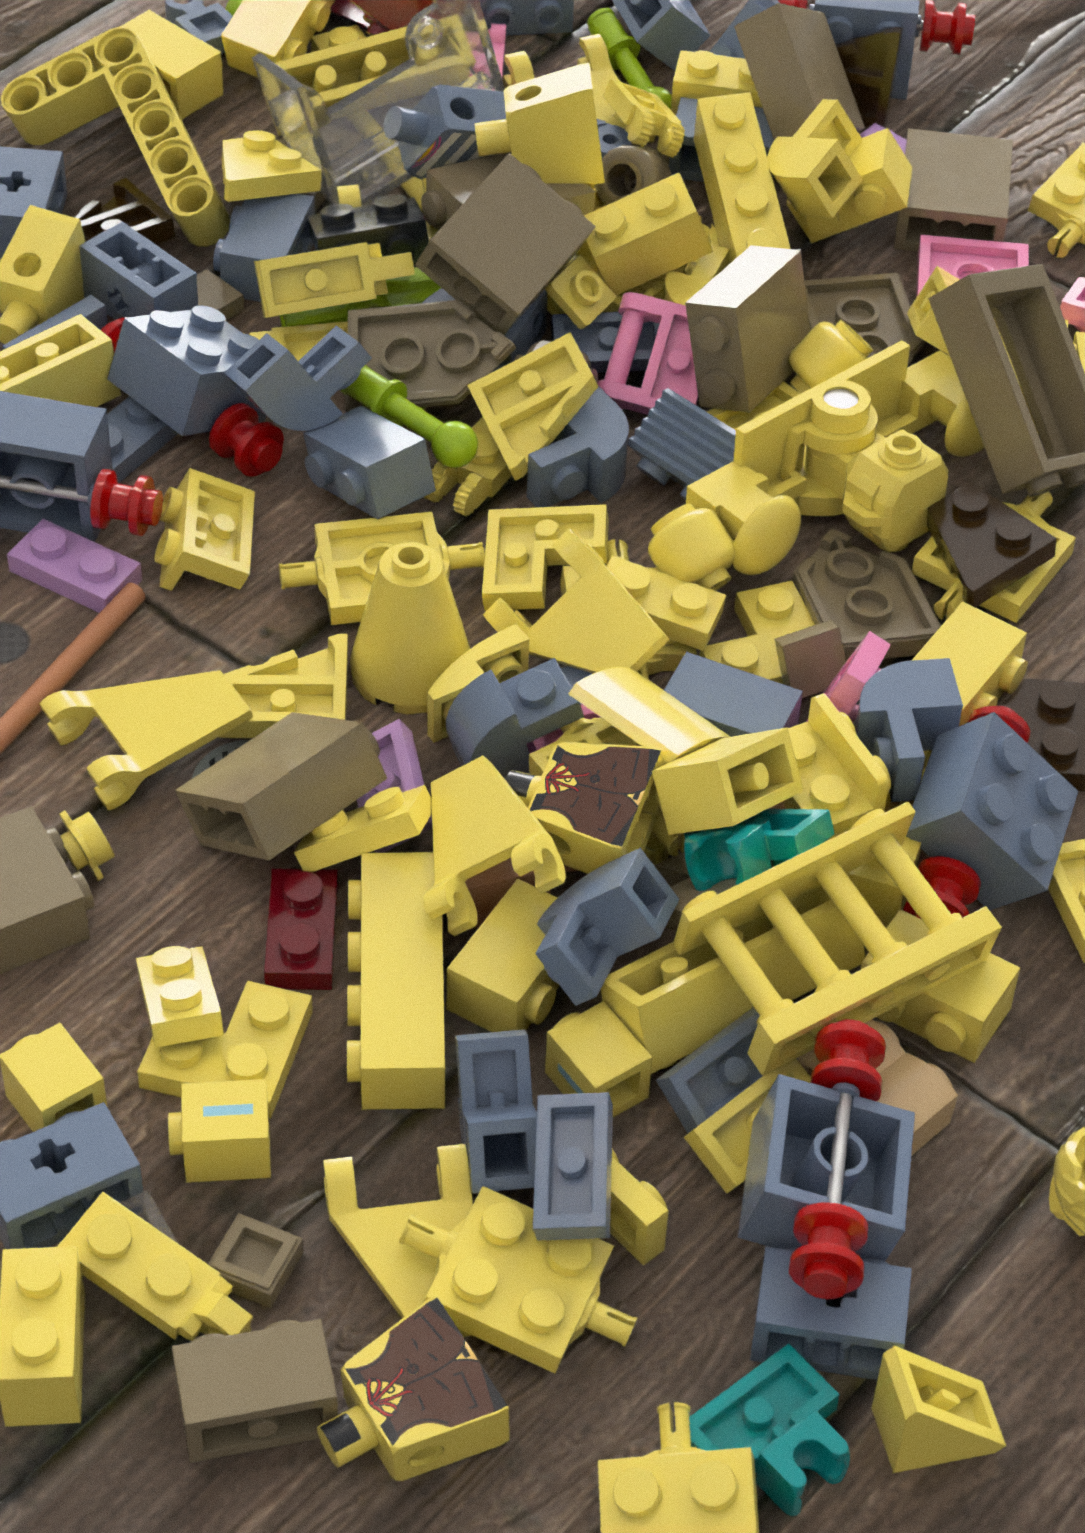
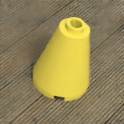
M407 542L389 548L380 558L352 648L350 667L353 684L364 699L376 705L375 698L394 704V712L403 714L427 713V692L437 678L454 661L470 650V646L440 555L427 545Z

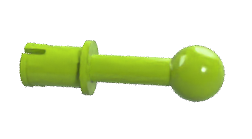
M602 8L591 14L587 21L588 30L592 35L600 34L603 38L612 69H619L629 85L658 95L671 110L672 94L663 87L653 85L637 60L640 44L636 42L633 36H629L612 9Z
M364 365L358 378L347 388L339 390L372 412L388 420L396 419L429 441L433 455L444 466L450 468L463 467L470 463L477 453L478 439L474 430L469 425L461 421L443 423L406 399L407 386L398 379L388 380L367 365Z

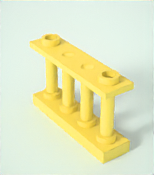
M909 802L887 812H884L882 809L870 811L858 819L849 831L719 894L715 891L704 892L692 899L683 908L673 947L679 955H683L709 942L760 1016L757 1019V1028L747 1054L762 1076L813 1050L816 1035L823 1027L846 1019L866 1023L987 960L1002 926L987 906L963 918L959 913L951 914L901 847L916 813ZM877 859L929 929L926 937L908 946L904 941L896 942L846 873ZM822 886L874 958L871 964L853 974H850L848 970L840 971L790 901ZM766 914L816 984L817 988L814 994L796 1003H793L791 999L783 1000L736 934L735 928Z

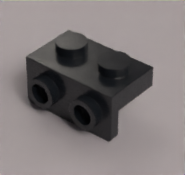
M398 194L386 195L376 199L374 204L354 208L349 204H334L324 207L319 214L307 216L310 236L316 251L367 242V245L380 243L382 257L411 252L415 268V263L428 244L426 220L414 197L406 198Z

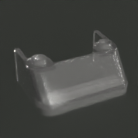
M433 0V4L418 12L407 26L405 44L410 59L326 108L324 99L317 91L301 84L261 52L252 57L276 127L291 149L299 151L304 159L322 170L320 190L331 203L339 204L337 196L338 186L358 184L361 205L365 206L414 177L409 175L404 169L398 141L387 138L384 133L385 116L391 107L399 106L413 109L427 92L437 85L504 92L505 87L479 0Z

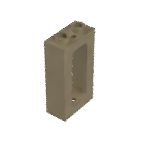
M1037 264L969 274L928 298L1002 494L1026 489L1029 497H1034L1054 490L1063 483L1066 489L1085 484V372L1044 265Z

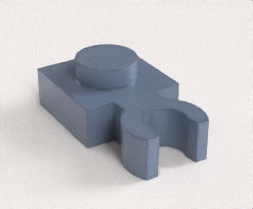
M165 0L166 18L169 22L219 50L221 54L225 52L221 35L233 17L219 3L205 7L203 0H188L187 4H179L174 0Z

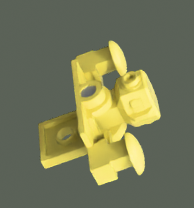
M901 340L803 393L798 392L783 381L750 413L715 408L707 411L710 415L736 430L733 462L688 485L686 504H692L695 509L708 508L716 513L734 541L735 558L733 566L738 572L745 575L764 573L782 561L797 539L801 525V515L835 516L845 514L850 525L873 541L880 549L889 553L905 549L910 542L929 531L927 527L928 507L945 497L948 481V469L941 455L922 443L913 433L935 421H939L947 427L945 431V447L950 454L957 457H966L985 448L950 356L939 350L908 367L910 345Z

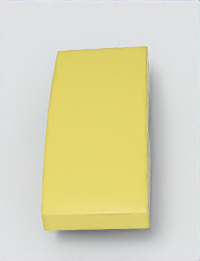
M517 624L495 633L465 652L437 678L427 692V735L433 743L448 737L446 730L448 711L457 695L470 682L491 669L499 683L528 670L529 638Z

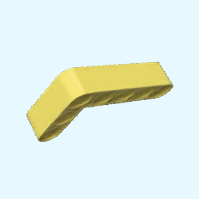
M127 27L110 29L15 78L3 90L1 96L2 107L21 137L32 145L49 143L120 107L171 213L190 243L197 246H210L216 244L220 238L223 239L229 231V214L156 67L134 30Z

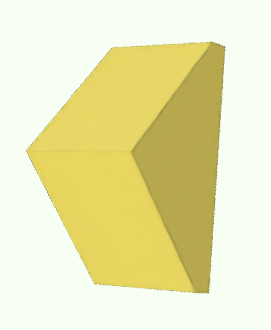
M893 1346L883 1353L872 1411L893 1473L994 1454L1006 1447L983 1381L897 1346Z

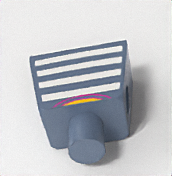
M449 85L434 86L413 109L399 106L391 107L385 116L384 133L387 138L398 141L406 172L423 180V178H426V170L486 157H479L475 123L506 119L504 92Z

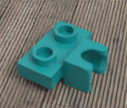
M767 809L734 826L684 833L685 861L695 889L698 891L707 890L715 884L731 878H737L735 885H738L771 869V860L773 865L777 866L824 843L835 834L829 809Z
M790 1344L784 1346L689 1417L691 1447L705 1451L751 1447L754 1455L756 1484L784 1513L790 1516H796L801 1512L802 1501L800 1497L805 1490L807 1480L805 1473L801 1469L813 1470L828 1483L837 1484L844 1478L850 1463V1450L847 1442L825 1420V1418L837 1410L840 1394Z

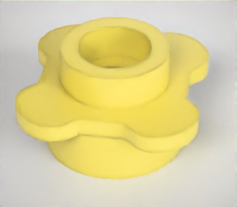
M65 810L62 811L59 815L67 832L60 835L64 843L63 846L66 849L68 859L76 871L88 865L97 881H100L104 876L98 866L115 857L110 844L89 812L72 821Z

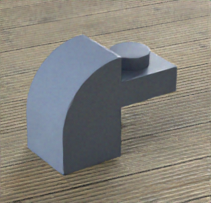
M337 325L299 361L288 349L266 333L224 374L254 406L276 424L291 430L308 431L324 427L343 415L330 397L338 390L350 386L358 378L361 368L372 357L357 340Z
M599 386L550 445L528 454L527 498L535 507H549L563 500L571 499L586 490H589L602 503L611 498L621 488L626 475L628 420L622 409Z
M555 658L501 683L498 682L491 669L470 682L457 695L447 714L446 730L461 766L481 756H485L504 779L511 770L531 774L529 772L530 753L526 744L584 717L580 702L568 694L572 688Z
M950 658L896 663L875 673L863 687L855 730L858 738L872 756L880 757L885 763L891 779V788L889 790L891 802L915 800L920 786L925 759L923 751L933 749L937 735L959 727L963 703Z
M641 848L636 849L590 872L573 884L550 905L537 922L545 937L535 954L543 963L549 977L561 986L575 1006L597 997L618 956L661 937L679 898Z
M526 1030L455 1035L462 1144L466 1145L472 1193H479L482 1186L493 1191L534 1188L537 1111L532 1101L529 1041Z

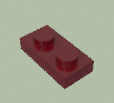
M272 869L264 966L265 985L293 990H332L338 870L320 869L309 872L302 869Z

